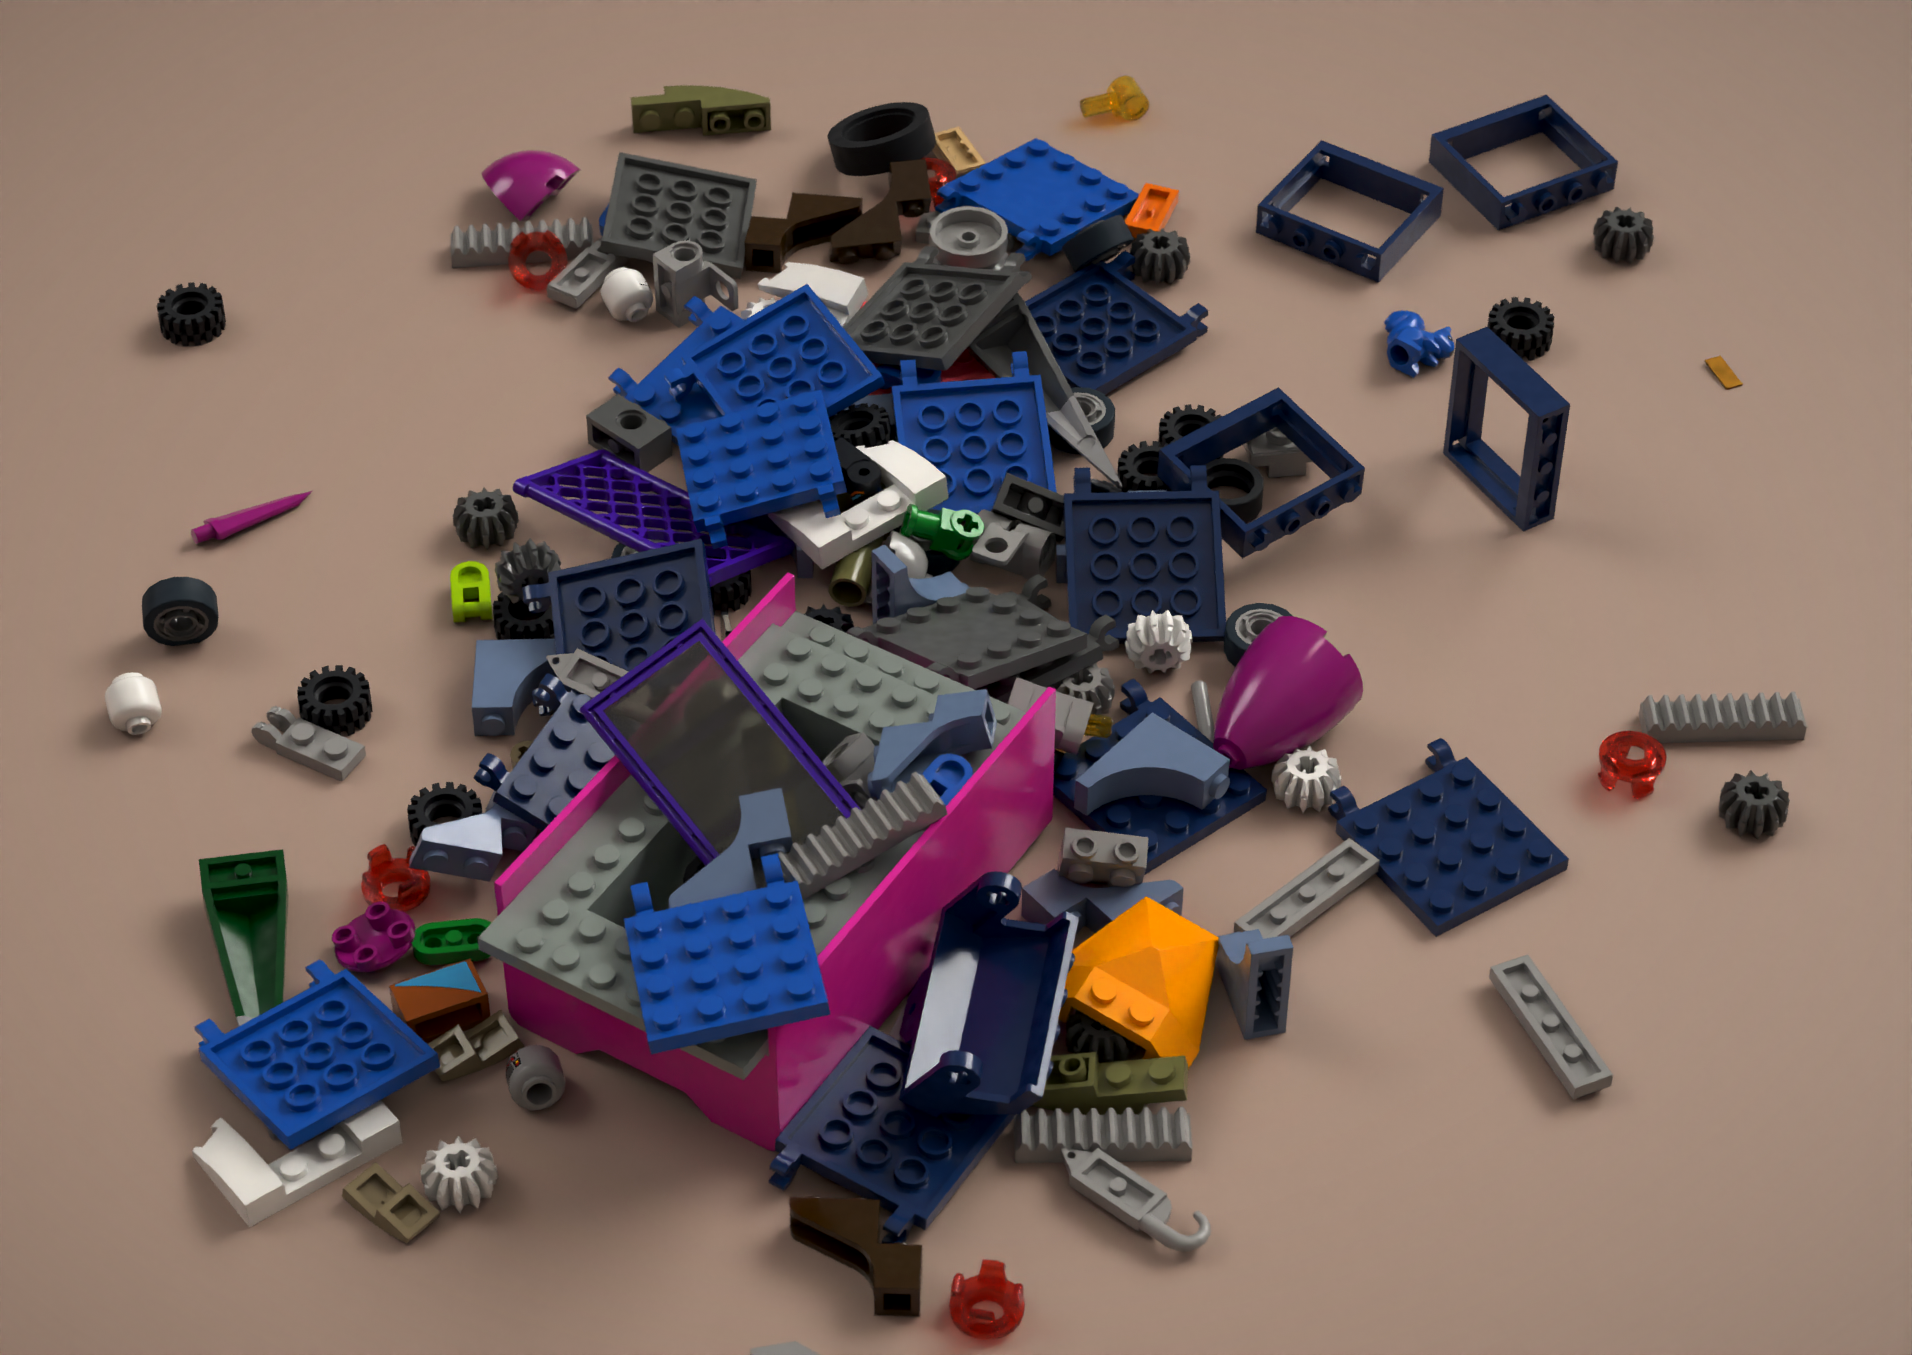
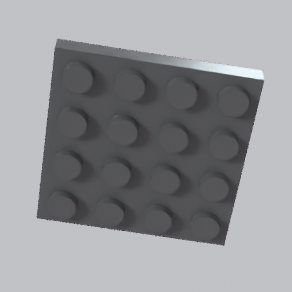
M619 152L600 252L646 260L653 263V254L678 241H693L701 246L704 261L711 262L729 277L741 279L745 258L744 243L752 215L757 179Z

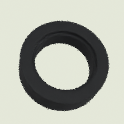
M912 102L888 103L864 109L844 118L833 126L828 133V141L836 169L850 176H871L889 172L891 162L920 160L929 154L936 145V137L928 109L921 104Z

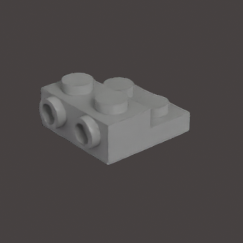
M1065 827L1057 862L1058 876H1064L1079 885L1094 882L1107 884L1109 887H1130L1134 884L1142 883L1147 865L1149 837Z

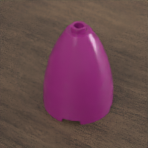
M1281 616L1265 626L1249 645L1225 687L1214 726V750L1230 759L1229 768L1241 770L1264 766L1278 761L1286 753L1292 754L1296 748L1300 750L1306 748L1337 726L1361 700L1363 682L1360 671L1350 654L1342 656L1324 638L1327 633L1326 630L1299 617Z

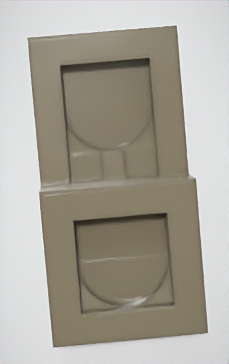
M499 1010L465 1033L459 1025H456L428 1044L438 1054L440 1067L435 1069L442 1081L456 1079L485 1069L525 1047L502 1010Z
M377 1162L373 1163L343 1188L342 1197L376 1226L405 1243H409L440 1216V1212L410 1183L402 1187Z

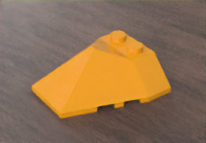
M1144 897L1072 950L1075 960L1067 975L1065 989H1067L1068 994L1063 1007L1060 1009L1059 1020L1065 1023L1075 1008L1145 1048L1146 1052L1143 1059L1185 1055L1189 1070L1199 1053L1218 951V937L1149 897Z

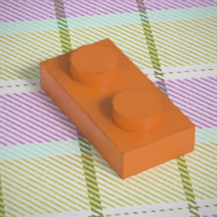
M1145 183L1125 220L1134 238L1137 237V234H1147L1148 229L1156 232L1165 228L1178 203L1179 190Z

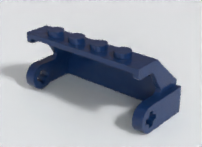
M998 871L985 873L942 908L930 965L922 972L907 998L899 1034L907 1044L911 1045L899 1100L935 1118L942 1113L1020 1114L1043 1097L1045 1083L1053 1069V1062L1050 1059L1053 1045L1060 1034L1058 1019L1060 1009L1063 1007L1068 994L1065 985L1067 975L1075 960L1072 950L1079 918L1066 911L1059 914L1047 925L1004 918L1018 906L1022 891L1020 881L1008 873Z

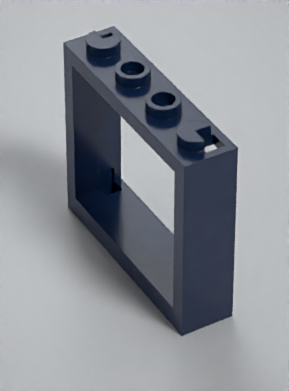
M1547 94L1431 135L1429 163L1498 231L1613 190L1615 186L1618 161ZM1539 133H1544L1581 170L1503 197L1465 159Z
M1321 140L1258 204L1256 233L1379 283L1441 216L1444 188ZM1322 178L1411 215L1378 249L1289 213V211ZM1368 254L1375 256L1376 259L1369 257Z
M1488 327L1456 339L1443 454L1523 532L1554 519L1570 403ZM1488 377L1529 414L1521 477L1481 439ZM1454 441H1459V443L1453 445Z
M1279 387L1159 450L1157 476L1172 491H1190V466L1205 465L1276 427L1331 478L1248 524L1219 498L1221 537L1241 558H1245L1256 551L1264 550L1270 543L1285 535L1295 533L1305 524L1315 519L1323 518L1331 510L1344 503L1354 501L1362 494L1365 467Z

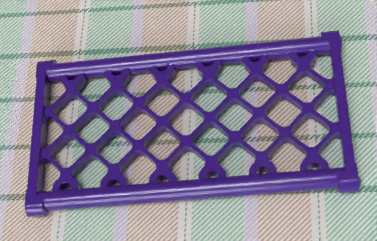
M605 449L594 451L588 455L519 478L513 484L512 489L514 493L524 498L529 497L637 552L678 544L675 542H688L702 539L704 544H711L709 534L697 533L687 491L617 458L615 454ZM586 476H598L603 478H592ZM622 477H623V478H625V479H627V480H616V479H612V478H622ZM560 485L577 486V487H579V488H575V487H563V486H560ZM586 487L603 488L606 490L589 489ZM613 489H616V490H628V491H632V492H621V491H615V490H613ZM650 491H652V492H654V493H656V494H645V493H641V492H650ZM563 497H575L579 499L567 500ZM588 499L606 500L608 502L591 501ZM615 501L631 502L634 504L617 503ZM641 503H645V504H656V505H660V506H649V505H643V504H641ZM678 505H681V506H683V507H685V508H687V509H684V508H673V507H669V506H678ZM592 511L608 512L609 514H596ZM617 513L634 514L636 516L619 515ZM643 515L659 516L662 518L645 517ZM672 518H684V519H689L690 521H688V520H676V519H672ZM746 520L725 525L724 530L728 545L713 549L712 546H705L706 556L723 558H707L710 587L778 558L790 555L794 550V541L783 536H777ZM620 525L636 526V527H638V528H627V529H626V528H624V527H622V526H620ZM645 527L662 528L664 530L647 529ZM672 529H675V530H687V531H691L692 533H689V532H677V531H674V530H672ZM737 533H738V534H740V535H742V536H744V537L729 536V535H727V534H737ZM648 539H652V540H663V541H666V542L654 543V542H652V541H650V540H648ZM729 546L745 547L748 549L731 548Z

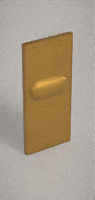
M1721 355L1705 360V363L1726 390L1743 385Z

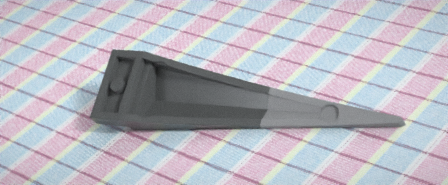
M1017 292L1012 300L993 318V321L967 347L969 354L993 376L1004 378L1012 377L1010 369L1012 352L1027 351L1029 375H1041L1047 424L1116 487L1121 488L1122 483L1025 301Z

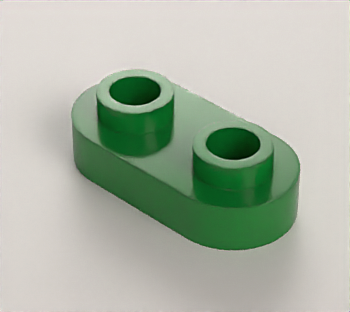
M481 918L424 924L414 931L415 937H413L414 940L412 942L414 957L426 965L452 964L471 959V961L484 960L491 955L479 950L478 937L491 922Z

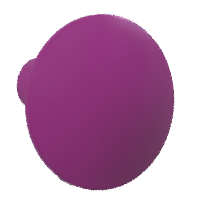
M375 902L366 909L364 914L333 932L332 941L335 946L336 959L344 968L355 972H370L389 966L400 959L411 947L414 940L413 937H415V924L412 918L405 912L390 909L389 904L386 902Z

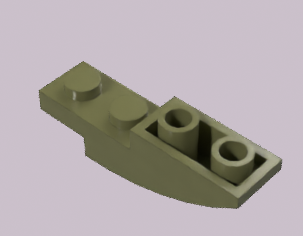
M679 85L664 86V95L631 97L633 133L702 128L703 136L771 130L770 98L750 92L713 86Z
M1096 1052L1051 1056L1050 1060L1053 1062V1069L1045 1083L1043 1097L1031 1106L1053 1111L1061 1109L1065 1113H1071L1074 1108H1078L1082 1115H1087L1091 1108H1096L1100 1115H1104L1108 1108H1114L1117 1115H1122L1126 1108H1131L1134 1114H1140L1148 1104L1186 1101L1188 1085L1187 1060L1184 1055L1099 1063Z

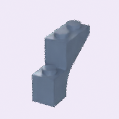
M987 689L938 695L935 711L929 714V722L883 727L880 743L874 747L873 772L868 773L867 781L870 796L872 798L877 797V800H879L883 790L886 789L889 792H893L898 781L901 780L905 784L910 782L912 773L917 772L921 775L932 761L940 755L948 753L960 756L973 751L992 749L997 720Z
M782 787L739 796L741 823L735 840L724 852L670 895V908L757 889L751 859H761L762 856L776 854L780 851L786 854V852L791 851L793 844Z
M494 790L485 813L424 828L409 859V867L490 882L503 855L502 847L524 851L532 843L538 829L493 802L492 800L496 793Z
M1054 868L1022 887L1023 918L1031 923L1047 925L1059 914L1066 911L1079 918L1076 934L1084 926H1087L1095 934L1146 896L1182 916L1184 888L1174 880L1138 883L1130 887L1090 888L1076 884L1064 876H1058L1059 872Z

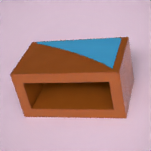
M471 959L449 964L443 968L389 985L393 1013L427 1044L456 1025H459L463 1031H466L491 1016L488 993Z

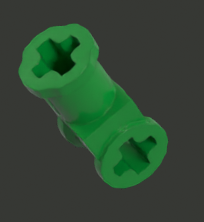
M909 504L902 522L901 534L908 538L915 536L930 540L929 549L943 552L953 560H964L972 553L973 541L982 535L984 523L976 513L970 510L954 511L942 507L939 514L919 510L916 505ZM964 520H966L965 525L962 526V525H961L962 522H963ZM960 543L962 546L960 549L957 550V547Z

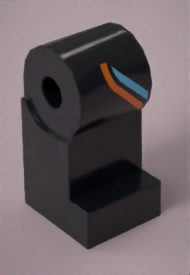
M842 437L836 440L835 444L851 500L859 504L883 491L881 471L878 464Z

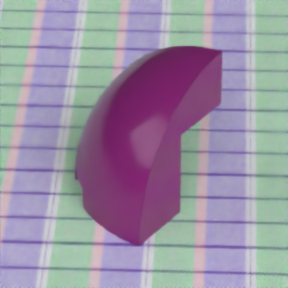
M527 150L511 153L496 160L484 169L481 174L488 187L519 221H527L550 195H558L580 169L559 155L540 150Z

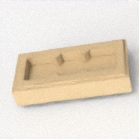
M960 127L934 133L936 145L932 151L953 180L986 164Z

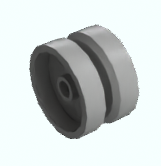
M957 207L940 213L931 223L929 246H937L939 251L933 260L934 264L1000 270L1008 258L1006 252L1008 229L1005 221L995 212L981 207Z

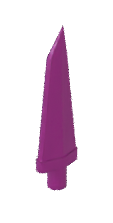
M312 491L290 495L204 520L203 526L191 529L192 538L196 544L212 538L222 540L231 534L298 506Z

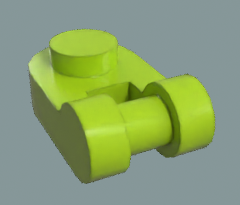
M467 561L456 565L450 574L454 623L466 622L465 618L481 616V620L493 619L488 568L477 561ZM479 598V601L464 602V599Z

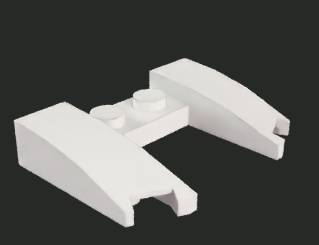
M787 262L784 264L785 270L770 280L765 277L758 283L759 290L780 298L808 284L842 327L860 310L868 296L864 278L836 269L802 263Z
M893 440L888 441V444L868 448H865L864 445L857 446V449L878 464L881 471V482L887 487L886 489L841 513V515L830 518L825 517L823 506L817 500L769 513L768 517L821 569H824L902 525L909 504L916 505L919 510L927 511L948 499L946 476L915 451Z
M380 1100L334 1126V1129L270 1164H267L249 1143L222 1118L216 1120L211 1126L213 1135L203 1147H195L192 1153L194 1159L250 1228L402 1143L399 1120Z

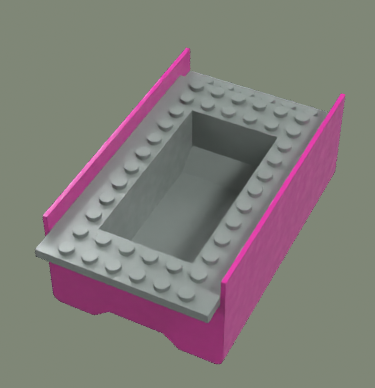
M788 572L722 641L821 762L846 736L864 732L873 742L874 746L879 745L883 727L929 722V714L935 711L938 695L975 691L959 682L797 612L795 604V575ZM709 656L628 740L645 763L689 731L684 721V709L688 701L701 686L710 681H721L732 685ZM1048 687L1027 712L990 697L997 720L992 749L978 750L960 755L970 763L973 775L946 806L947 815L803 900L829 1004L830 1015L656 1054L650 1053L626 929L624 928V918H629L636 914L630 885L648 882L654 912L670 909L669 897L683 885L686 867L697 855L621 761L614 755L494 882L498 917L478 937L479 950L503 961L510 1016L521 1027L575 1054L601 1050L685 1092L711 1122L769 1151H775V1139L870 1026L879 1029L912 990L922 972L929 967L942 908L985 873L994 871L1008 873L1051 822L1053 817L1056 689ZM752 708L746 711L743 723L728 740L719 744L703 742L657 776L703 834L740 807L739 796L751 794L741 729L764 725V722ZM788 753L789 765L791 769L798 763ZM738 831L717 845L715 849L727 848L735 840Z

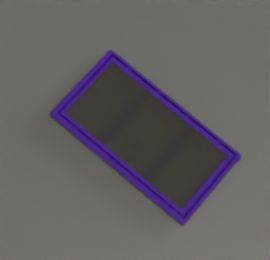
M703 618L580 708L582 715L705 866L724 852L733 843L738 834L741 823L739 796L782 787L792 842L800 845L805 844L807 835L810 833L816 837L820 835L822 826L834 827L837 817L849 818L854 807L861 810ZM751 859L757 889L767 887L761 859Z

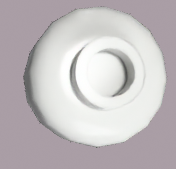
M622 267L611 271L605 277L600 290L601 297L611 316L618 321L629 320L630 322H637L643 319L654 300L652 291L645 278L635 269Z
M131 672L119 675L112 681V684L105 692L109 719L116 729L127 731L131 735L143 734L149 731L151 725L155 724L161 717L162 708L157 687L151 679L143 677L140 673Z

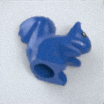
M1406 310L1395 311L1384 321L1385 329L1389 332L1387 337V356L1390 366L1409 376L1416 377L1419 374L1418 361L1427 366L1436 367L1439 363L1437 359L1449 358L1454 354L1455 346L1450 334L1451 327H1445L1433 333L1425 331L1423 318L1415 312Z

